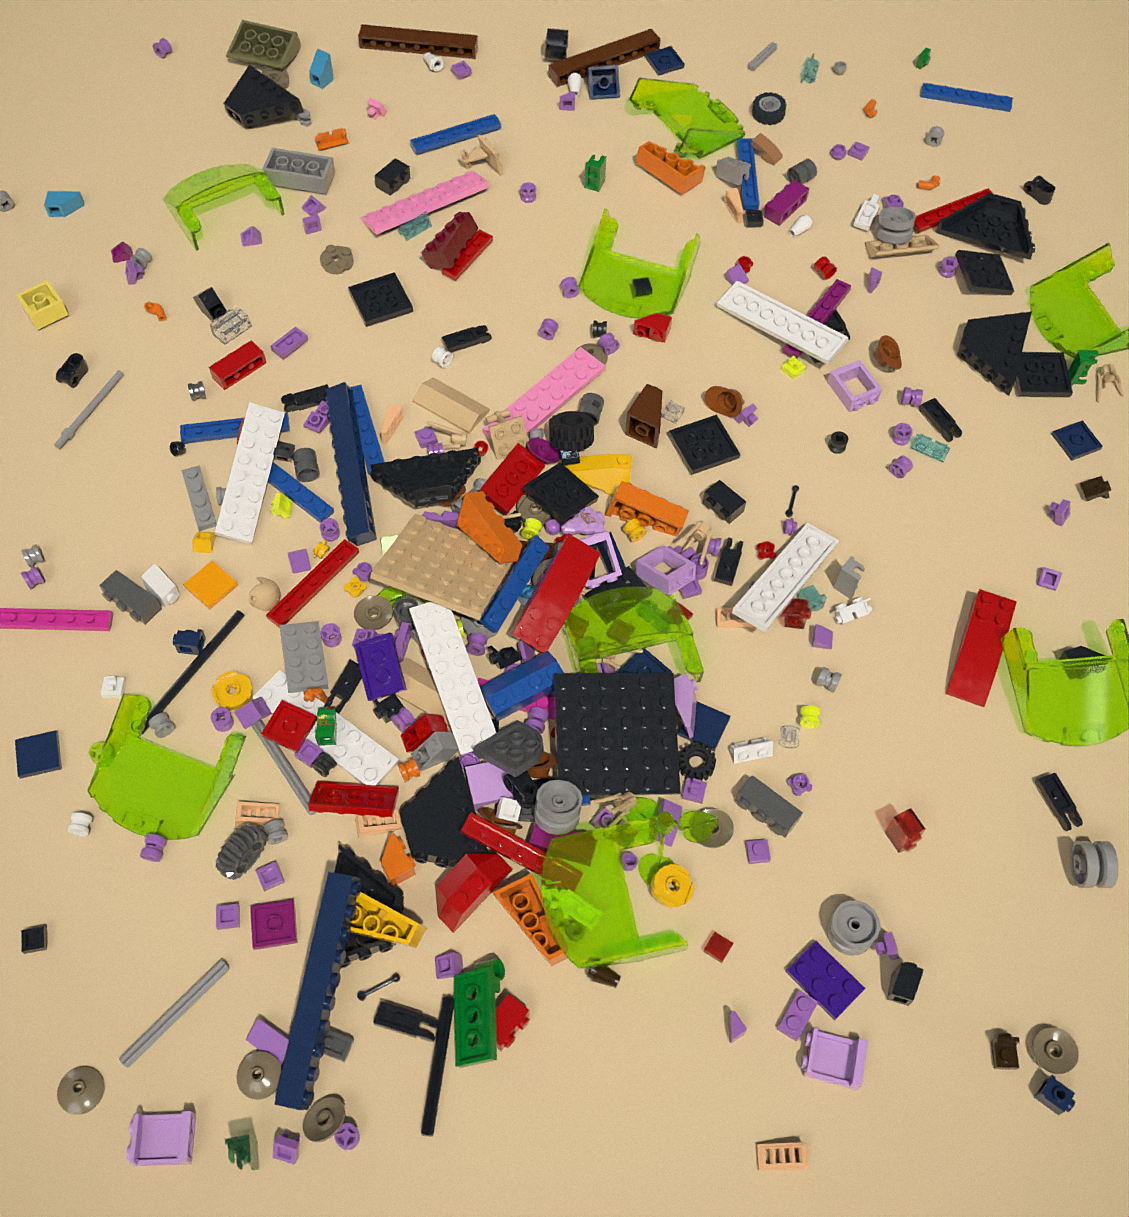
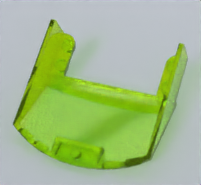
M638 78L629 101L638 110L646 108L649 111H653L682 141V143L678 142L675 145V150L678 153L695 154L698 159H701L745 136V131H742L744 127L738 124L739 119L720 100L710 98L709 92L705 91L703 93L699 91L698 85L686 82Z
M228 164L200 171L176 184L163 197V202L196 251L199 250L195 233L199 232L202 226L192 210L195 207L255 184L265 199L273 203L281 216L285 215L281 196L266 176V171L251 164Z
M604 209L579 288L596 305L619 316L640 319L654 313L667 316L674 314L691 277L692 268L701 244L700 234L696 233L694 240H690L685 244L678 268L675 269L611 251L619 224L615 218L610 217L608 209ZM649 277L652 294L636 296L632 286V279Z
M1109 243L1031 285L1030 306L1037 328L1052 346L1072 358H1075L1078 350H1098V356L1129 349V328L1123 332L1119 329L1088 285V283L1095 281L1100 276L1111 272L1115 267V260L1112 257L1111 245Z
M621 587L595 594L573 607L563 624L576 673H599L595 659L677 641L684 667L688 673L694 675L696 683L701 681L704 674L691 626L674 595L668 596L659 589Z
M1124 619L1114 620L1110 623L1109 628L1106 629L1112 652L1110 656L1039 662L1037 658L1038 653L1035 650L1032 639L1033 634L1030 630L1023 627L1013 628L1001 638L1024 733L1042 738L1044 742L1059 743L1061 746L1079 747L1106 742L1129 729V635Z
M124 693L87 790L89 795L96 800L103 812H106L113 818L115 823L133 833L145 837L148 834L159 835L167 840H179L198 836L235 776L233 771L246 736L240 733L228 735L215 767L140 737L145 728L148 714L152 709L151 702L143 695Z
M657 816L551 839L542 870L541 889L543 907L550 930L557 944L578 969L641 962L645 959L687 950L688 941H684L683 937L676 933L645 940L639 939L620 857V850L652 844L657 840Z

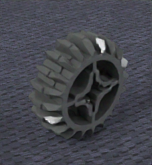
M247 824L237 829L234 834H231V837L221 847L222 849L216 859L215 867L221 872L220 874L232 880L246 874L253 864L256 863L257 859L261 857V852L264 851L267 839L265 833L259 827Z

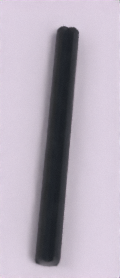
M444 996L442 999L421 1134L427 1137L434 1135L455 1000L450 996Z

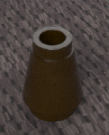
M594 960L587 973V977L591 978L592 982L614 988L617 987L621 979L620 975L601 961L597 962Z

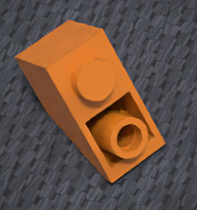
M394 833L389 837L381 860L382 869L392 887L414 876V867H416L412 856H407L404 852L406 846L401 837L397 839Z

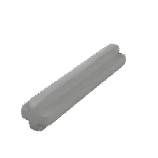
M771 42L748 63V69L754 71L777 49V43Z

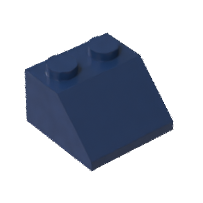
M618 65L588 67L586 69L590 99L620 97Z

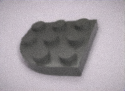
M518 720L474 746L473 751L476 756L517 777L538 763L543 755L544 746L541 734L536 729Z

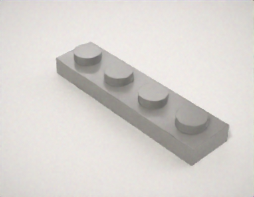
M200 466L181 470L198 530L203 531L216 527L217 523Z

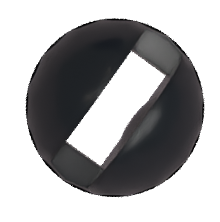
M181 441L171 442V454L174 456L184 454L186 451L185 444Z

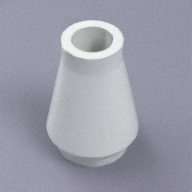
M429 52L425 54L424 59L432 71H440L443 68L441 57Z
M572 73L568 78L570 92L575 91V97H578L580 95L582 78L578 73Z
M808 215L800 216L789 230V234L795 238L797 235L810 229L813 224L811 218Z

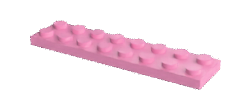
M467 171L464 175L453 177L451 180L441 182L435 187L426 188L423 192L412 194L408 198L398 200L392 205L383 206L375 212H369L362 217V221L377 235L489 187L488 181L474 171Z
M579 347L507 408L511 416L504 419L508 420L522 415L528 436L530 430L538 428L605 370V365L582 347ZM497 421L489 423L483 428V433L490 439L488 427L497 424Z

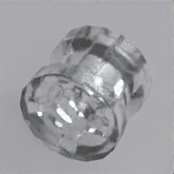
M792 725L782 726L780 728L782 736L779 739V745L784 748H797L799 746L798 736L800 735V729Z

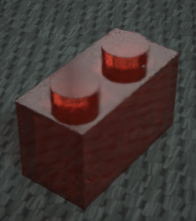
M912 808L893 817L885 830V834L898 853L904 850L909 852L917 847L916 843L922 839L921 835L926 829Z

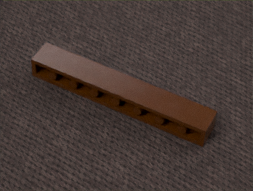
M361 24L358 34L359 47L363 49L426 54L429 52L436 56L476 59L478 51V35Z
M651 28L549 64L548 77L556 87L568 84V78L572 73H578L581 78L587 77L586 69L588 67L619 66L644 57L645 53L660 49V37Z

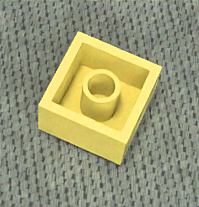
M48 280L16 295L22 309L37 330L68 316L63 301Z

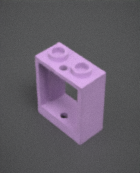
M860 360L830 371L827 381L848 412L876 403L882 391ZM858 377L868 391L853 396L843 382Z
M602 531L579 539L587 545L604 541L614 570L613 572L588 579L585 587L592 589L600 586L602 581L606 580L609 583L618 580L617 576L622 575L609 532Z
M662 545L636 561V574L639 578L669 596L695 580L696 564ZM664 562L676 570L665 575L654 567Z

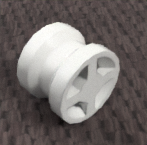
M439 346L434 350L432 360L436 363L438 362L442 368H446L452 362L453 354L450 351H446L443 346Z
M72 813L70 818L72 822L68 825L67 831L73 835L87 836L89 834L88 826L92 823L93 818L84 813Z

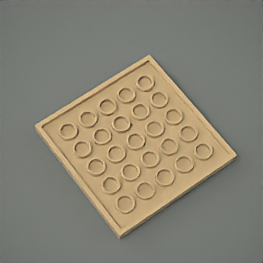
M414 514L372 570L370 578L480 621L514 562L499 563L466 533L446 526L441 522L427 520L422 515Z

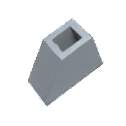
M435 731L411 753V756L414 758L419 771H423L448 761L459 751L452 732Z

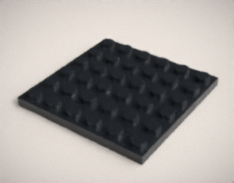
M674 673L553 674L557 780L572 783L581 791L582 796H612L617 793L624 794L626 792H631L634 795L681 794Z

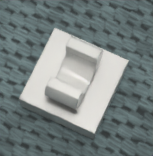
M116 676L104 677L101 690L102 698L123 699L126 684L125 678Z
M500 797L496 817L518 822L521 806L516 800Z

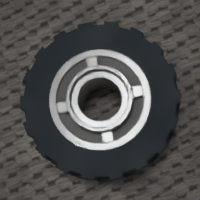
M764 92L756 96L752 107V116L755 121L763 125L780 123L784 119L787 104L783 96L773 92Z

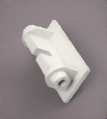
M863 597L852 600V605L847 606L844 603L835 606L836 611L830 612V614L835 613V622L841 625L854 620L852 612H854L856 619L869 615L872 612V607L867 605L866 601L871 600V598L864 600Z
M763 737L751 740L749 745L747 741L733 743L730 746V751L732 754L734 753V764L773 756V740Z

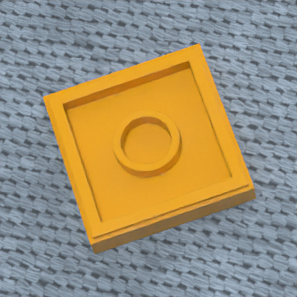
M210 561L183 585L184 588L210 610L234 590L238 583L214 561Z

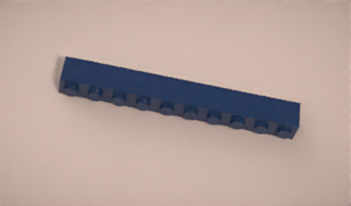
M346 382L327 388L325 400L329 407L327 413L331 420L332 445L336 452L334 459L338 466L336 473L340 479L339 490L343 498L341 504L345 511L343 519L347 525L346 536L349 541H352L356 546H360L377 540L353 391Z
M328 872L274 1105L296 1110H309V1106L313 1102L314 1083L317 1081L320 1072L318 1068L319 1061L325 1051L324 1039L330 1029L329 1017L336 1002L334 995L336 987L339 986L341 975L339 974L341 964L344 963L346 958V942L351 936V920L356 914V898L361 892V879L357 877Z

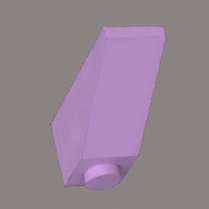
M687 673L674 678L675 706L689 738L694 737L697 704L695 691L698 688L694 679L690 680Z

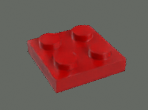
M281 700L261 735L276 744L298 753L316 723L317 716Z

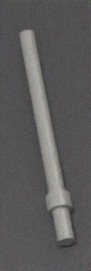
M120 370L114 374L74 422L62 431L61 437L54 443L57 449H60L67 440H70L75 435L74 432L122 378L124 374Z

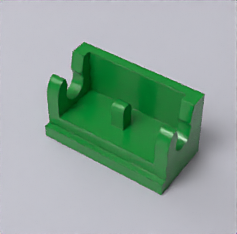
M594 154L585 163L584 188L599 192L605 182L606 156L602 155L600 160L596 161L594 160Z
M1078 350L1068 369L1072 386L1074 384L1083 385L1087 382V380L1079 378L1087 377L1091 365L1098 362L1095 359L1098 356V350Z

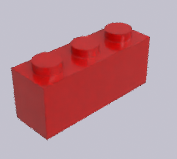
M251 340L218 362H215L209 367L212 379L226 390L265 365L266 359L264 352Z

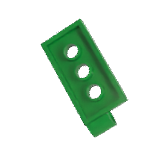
M498 958L477 963L474 971L454 976L456 1067L463 1068L497 1060L495 993L500 992V981L505 976V967ZM476 989V990H477V995H476L475 999L473 1000V999H472V994H473V991ZM477 1011V1020L473 1022V1015ZM478 1035V1042L474 1046L473 1040Z

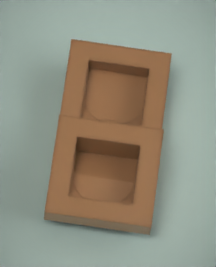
M759 133L751 141L750 145L763 153L761 158L772 165H775L782 159L783 155L780 150L762 133Z

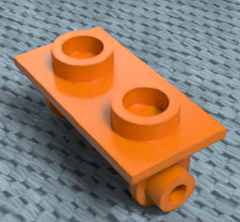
M341 127L331 130L332 135H329V131L318 133L315 136L318 149L322 150L349 143L346 129Z

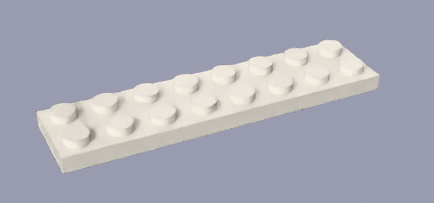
M736 281L717 302L718 308L827 365L848 342L847 336L739 281Z
M249 402L214 535L251 545L284 412Z
M807 523L735 605L732 613L761 631L766 632L837 547L839 540Z
M433 602L409 608L445 714L459 748L460 756L468 752H474V746L496 734L453 612L451 609Z
M280 670L252 697L254 700L262 696L271 710V715H273L281 700L316 716L318 707H324L325 704L316 697H314L313 702H310V700L308 702L304 701V692L288 693L286 674ZM336 712V745L319 747L336 761L337 766L361 784L380 785L400 763L399 759ZM316 721L306 740L308 739L318 746L315 738L317 730Z

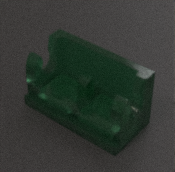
M250 1135L225 1139V1144L228 1146V1158L231 1163L234 1164L235 1154L237 1167L240 1170L243 1169L242 1161L244 1164H249L252 1170L259 1169L258 1142Z

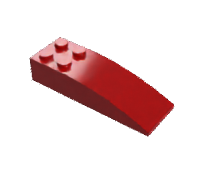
M568 533L509 633L539 652H547L579 598L601 553Z
M981 589L978 590L969 612L946 691L947 695L985 707L1002 656L1017 601Z

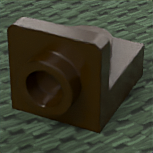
M1102 476L1080 483L1087 501L1101 496H1105L1106 499L1110 498V484L1108 481L1104 482Z
M1001 1033L991 1041L994 1069H1019L1016 1046L1020 1042L1019 1037H1012L1010 1033Z

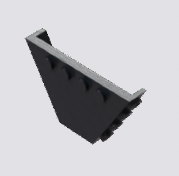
M251 65L247 67L223 103L229 117L244 128L304 112L299 98Z
M988 193L938 222L937 233L1029 260H1031L1032 253H1035V244L1032 243V232L1028 229L1029 221L1025 218L1026 210L1022 207V203L1019 200Z
M1032 311L969 319L960 342L957 356L1008 396L1015 383Z
M477 447L458 451L450 450L439 454L432 453L427 456H413L408 459H395L389 462L370 464L372 470L371 477L375 482L416 507L453 501L456 495L460 493L461 488L467 483V480L474 473L477 466L480 465L481 456Z
M457 756L445 765L444 770L440 774L434 775L430 780V784L425 789L421 788L416 793L415 798L410 803L407 802L400 810V817L411 856L418 863L431 862L435 863L438 867L447 868V866L454 867L466 854H489L486 846L460 833L470 812L476 815V811L459 757Z
M339 844V854L334 873L361 879V892L402 914L404 893L397 886H390L387 883V879L381 873H374L371 870V866L365 860H358L355 857V853L346 846L344 848ZM351 933L350 939L346 942V958L344 963L341 964V968L349 966L352 961L357 959L360 961L372 957L373 953L379 951L381 953L388 952L393 949L396 943Z

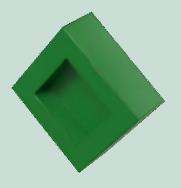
M926 47L919 54L916 68L921 70L924 65L929 63L931 49Z

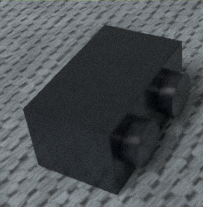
M394 158L374 175L376 188L391 196L411 179L410 166Z
M720 479L704 492L703 503L705 506L713 510L720 519L725 520L728 524L733 522L745 510L746 501Z

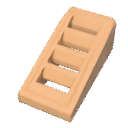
M734 188L726 191L724 203L736 222L740 224L743 208L738 189Z
M388 405L381 429L383 444H387L403 418L401 406Z
M734 607L717 608L718 627H755L745 620L739 619L736 615L735 620H731ZM723 614H727L726 621H723Z
M238 801L235 826L242 827L247 824L263 826L270 821L279 820L280 804ZM264 810V818H260V811ZM269 810H273L272 818H268ZM243 811H247V817H243ZM252 811H256L255 817H251Z
M394 810L393 824H390L389 817L356 815L355 822L358 838L401 829L399 810ZM380 818H384L385 825H381ZM372 820H375L376 826H373ZM367 821V827H364L363 822Z
M806 1143L757 1144L758 1170H805L808 1168ZM765 1150H769L770 1164H766ZM775 1150H779L780 1163H776ZM785 1150L789 1151V1163H785ZM794 1150H798L799 1162L795 1163Z

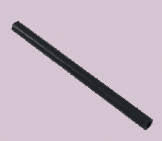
M237 610L135 727L138 733L142 735L150 727V719L164 711L244 618V614L241 611Z

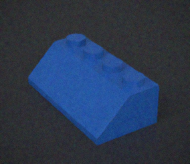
M547 651L480 686L483 698L498 722L553 693V674L564 672L558 661Z

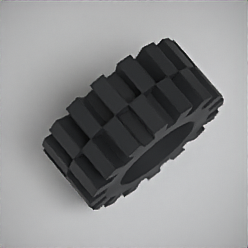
M696 742L695 746L690 743L688 747L685 746L683 751H681L679 770H681L682 776L686 775L685 779L688 777L701 781L704 779L706 781L709 776H712L716 758L715 753H711L712 749L710 747L705 748L706 744L703 743L702 746H699V742ZM694 756L701 757L705 765L697 769L690 765L689 760Z

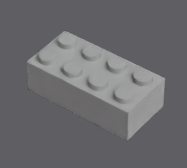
M272 148L262 171L265 184L326 194L335 174L333 157Z

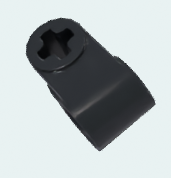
M1036 176L1032 181H1027L1024 184V191L1039 204L1048 205L1051 203L1054 195L1055 186L1046 181L1042 176Z
M79 353L71 354L62 367L58 369L56 381L67 383L70 387L75 388L88 372V366L83 356Z
M527 770L517 777L508 773L503 776L504 784L518 804L524 809L534 807L538 786L529 776Z

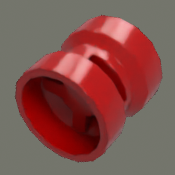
M826 256L819 258L814 265V269L820 272L825 280L830 279L837 271V267L830 263Z

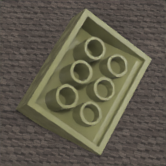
M242 20L226 53V57L282 70L296 57L301 43L297 32Z

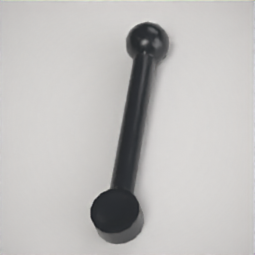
M798 485L792 487V498L789 509L785 513L789 518L793 516L792 508L796 493L799 491Z
M394 974L392 978L368 991H360L357 994V998L360 1001H364L366 996L392 982H398L400 975Z

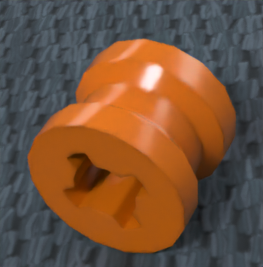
M414 758L409 759L406 763H398L404 782H408L412 777L418 778L421 776Z

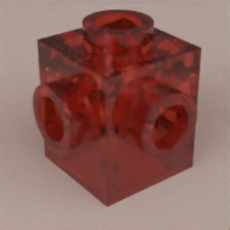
M799 598L791 600L782 612L785 627L804 629L807 619L811 618V608L808 607V600Z

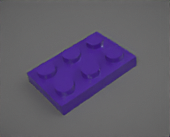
M389 632L354 644L368 701H374L407 690L393 633Z
M817 941L786 970V973L810 997L817 1000L818 1005L834 1021L865 990V987Z

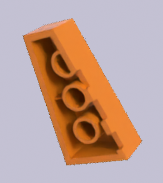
M650 141L639 146L636 163L680 194L686 193L703 181L706 166H697L690 159L686 161L679 158V154L675 152L668 153L666 148Z
M621 481L611 498L605 516L611 517L616 515L625 522L628 519L636 518L640 521L641 526L650 525L656 531L677 537L684 526L689 510L680 505L673 504L662 497L655 496L647 490L637 488L631 483Z
M483 491L465 493L456 526L499 563L518 561L522 543L513 531L505 526L502 516L496 514L494 505L491 502H487L485 493Z
M532 873L493 892L498 902L551 967L571 957Z

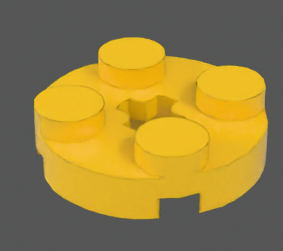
M229 671L221 674L216 679L211 692L215 703L230 711L240 709L252 700L253 686L245 674L242 675L236 671ZM233 687L237 691L234 694H228L230 692L229 688Z
M677 864L663 866L657 870L651 882L652 897L667 908H679L689 902L694 893L693 882L691 883L689 872ZM674 881V886L677 887V890L671 891L668 883Z

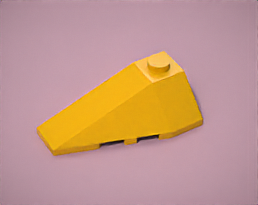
M612 453L580 457V463L564 466L582 482L589 485L590 488H598L605 491V494L613 496L621 481L630 483L632 455Z

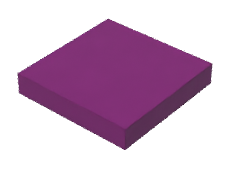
M294 899L250 906L253 950L298 943Z

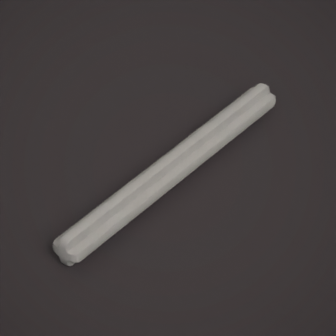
M262 720L251 725L308 814L313 815L317 813L309 811L308 804L311 795L279 746L262 737L261 733L265 728Z
M220 960L119 1058L120 1062L125 1067H130L229 970V966Z

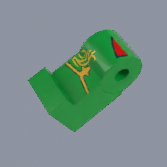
M318 707L317 730L315 732L318 746L336 745V707Z

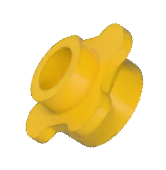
M327 540L323 543L319 542L314 547V558L318 556L322 559L328 553L330 547L326 544Z
M358 577L351 578V581L344 585V590L348 591L352 597L362 595L363 590L367 588L366 583L360 582Z

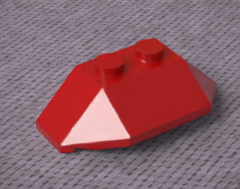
M466 854L436 885L438 918L454 933L509 875L513 868L499 854Z

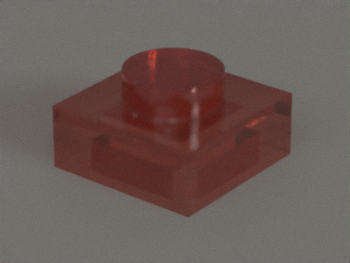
M714 932L703 952L723 963L734 943Z

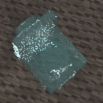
M814 585L800 590L796 595L807 613L822 609L827 598L825 594L820 596Z

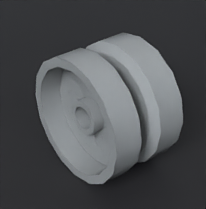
M887 207L882 209L879 215L877 237L887 243H907L912 238L916 219L915 213L904 207Z
M552 780L544 783L537 791L534 810L535 822L540 829L555 835L567 834L573 831L579 823L583 801L581 791L568 781Z
M1076 841L1073 844L1070 863L1075 884L1079 888H1093L1095 885L1098 888L1114 887L1118 879L1119 870L1117 854L1110 841H1095L1092 844L1091 841Z
M849 900L840 904L827 925V935L832 946L848 956L860 955L866 952L874 943L880 931V920L875 910L867 903L859 900Z

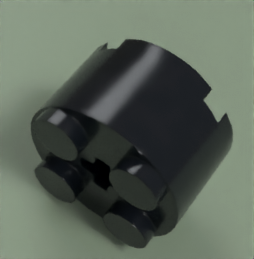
M547 29L545 59L560 61L567 58L566 50L568 49L569 30Z

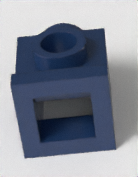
M198 629L197 632L178 630L177 634L173 636V645H175L178 653L199 655L203 650L206 638L202 629Z
M1054 1075L1047 1077L1043 1081L1034 1097L1057 1115L1065 1111L1070 1112L1076 1102L1072 1099L1075 1093L1056 1080ZM1057 1094H1059V1095L1062 1096L1063 1098H1062V1099L1058 1098V1097H1057Z

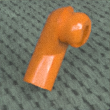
M871 99L864 107L866 115L870 118L875 117L877 114V110H874L876 105L874 99Z
M933 175L932 180L929 182L919 180L918 188L932 190L939 186L940 177Z
M151 302L144 304V309L148 313L157 315L159 321L166 320L165 312L160 304Z
M308 688L303 693V699L306 702L308 700L313 702L314 697L323 703L327 700V695L321 688Z

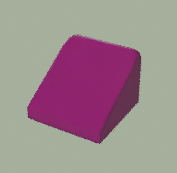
M123 241L111 249L114 263L130 260L133 255L132 248Z

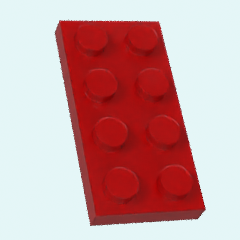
M517 443L479 491H483L486 495L485 499L491 502L503 514L507 515L525 493L522 490L524 485L536 478L546 465L520 443Z
M317 781L308 808L309 811L318 813L329 812L357 814L360 816L393 817L399 795V787Z

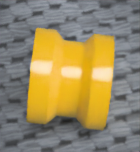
M636 518L630 520L623 528V531L630 535L632 542L640 540L647 532L645 527L641 526L640 521Z

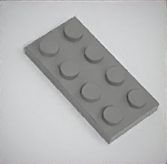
M319 621L280 625L288 693L304 692L308 688L328 689Z

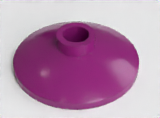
M531 438L528 441L529 450L540 461L549 463L559 461V451L550 442L540 438Z

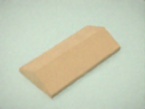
M928 235L912 236L910 241L902 244H892L882 240L865 242L870 258L939 249V245Z
M435 378L423 382L413 398V403L468 434L490 411L489 408Z
M405 658L400 665L407 690L395 695L426 714L443 715L446 725L450 727L431 671Z

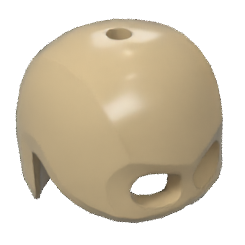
M257 577L256 579L261 584L251 589L249 603L254 608L269 611L280 600V588L270 579Z

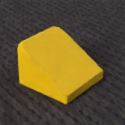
M198 531L192 539L193 552L211 553L216 538L214 532Z

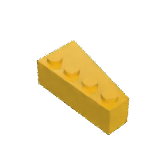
M362 892L356 898V914L351 920V933L417 948L427 929L426 927Z

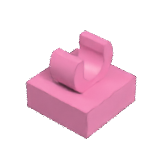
M369 98L367 104L369 106L368 114H371L370 118L376 120L378 115L384 117L387 111L383 103Z

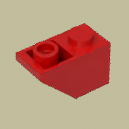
M654 313L634 321L633 334L665 343L671 329L672 317Z
M424 714L400 736L406 752L415 751L435 731L449 732L443 715Z
M510 994L496 1008L497 1047L500 1051L504 1047L509 1048L516 1039L514 1036L519 1029L523 1030L530 1021L528 1018L530 1010Z

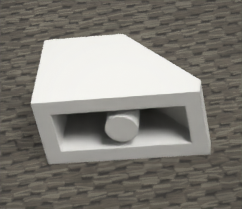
M153 564L141 576L147 592L158 599L159 604L165 608L176 602L180 596L176 585L156 564Z

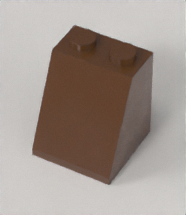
M646 384L627 412L625 435L657 449L661 426L663 390Z

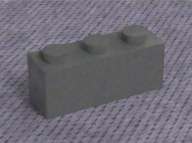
M117 570L99 585L103 591L102 596L109 602H115V605L122 612L126 610L136 622L141 621L146 625L162 610L158 599Z
M753 775L739 790L735 799L742 809L749 810L758 821L765 822L775 834L782 835L784 838L787 837L799 822L803 814L802 811Z

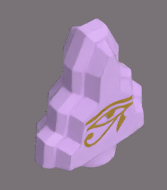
M588 506L582 509L580 513L574 515L573 519L566 521L561 526V530L563 533L571 535L577 533L583 535L596 534L605 531V519L600 511L595 512Z

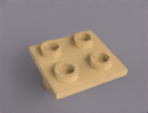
M480 134L477 136L480 147L469 154L466 149L460 151L462 155L461 160L466 169L472 167L470 162L485 159L500 176L503 175L497 149L492 148L489 141Z
M509 409L501 412L496 411L493 415L485 417L487 424L495 421L498 422L488 427L497 460L508 456L517 443L528 449V438L523 416L519 415L505 420L504 418L511 416Z

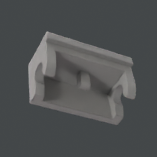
M731 157L717 160L716 177L740 185L743 181V175H745L744 180H748L751 164Z
M852 556L840 569L834 589L849 599L853 598L855 590L858 588L859 580L862 577L854 569L858 568L862 572L865 570L864 566L855 561Z

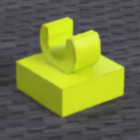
M792 356L782 365L781 370L794 380L805 371L806 366L801 360L799 361L795 356Z
M277 493L271 502L273 509L270 512L275 516L281 515L283 518H288L291 516L293 501L283 493Z

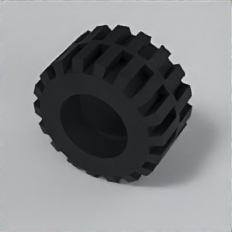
M566 411L552 416L549 420L550 444L558 450L572 452L589 448L594 442V420L588 414L579 411Z

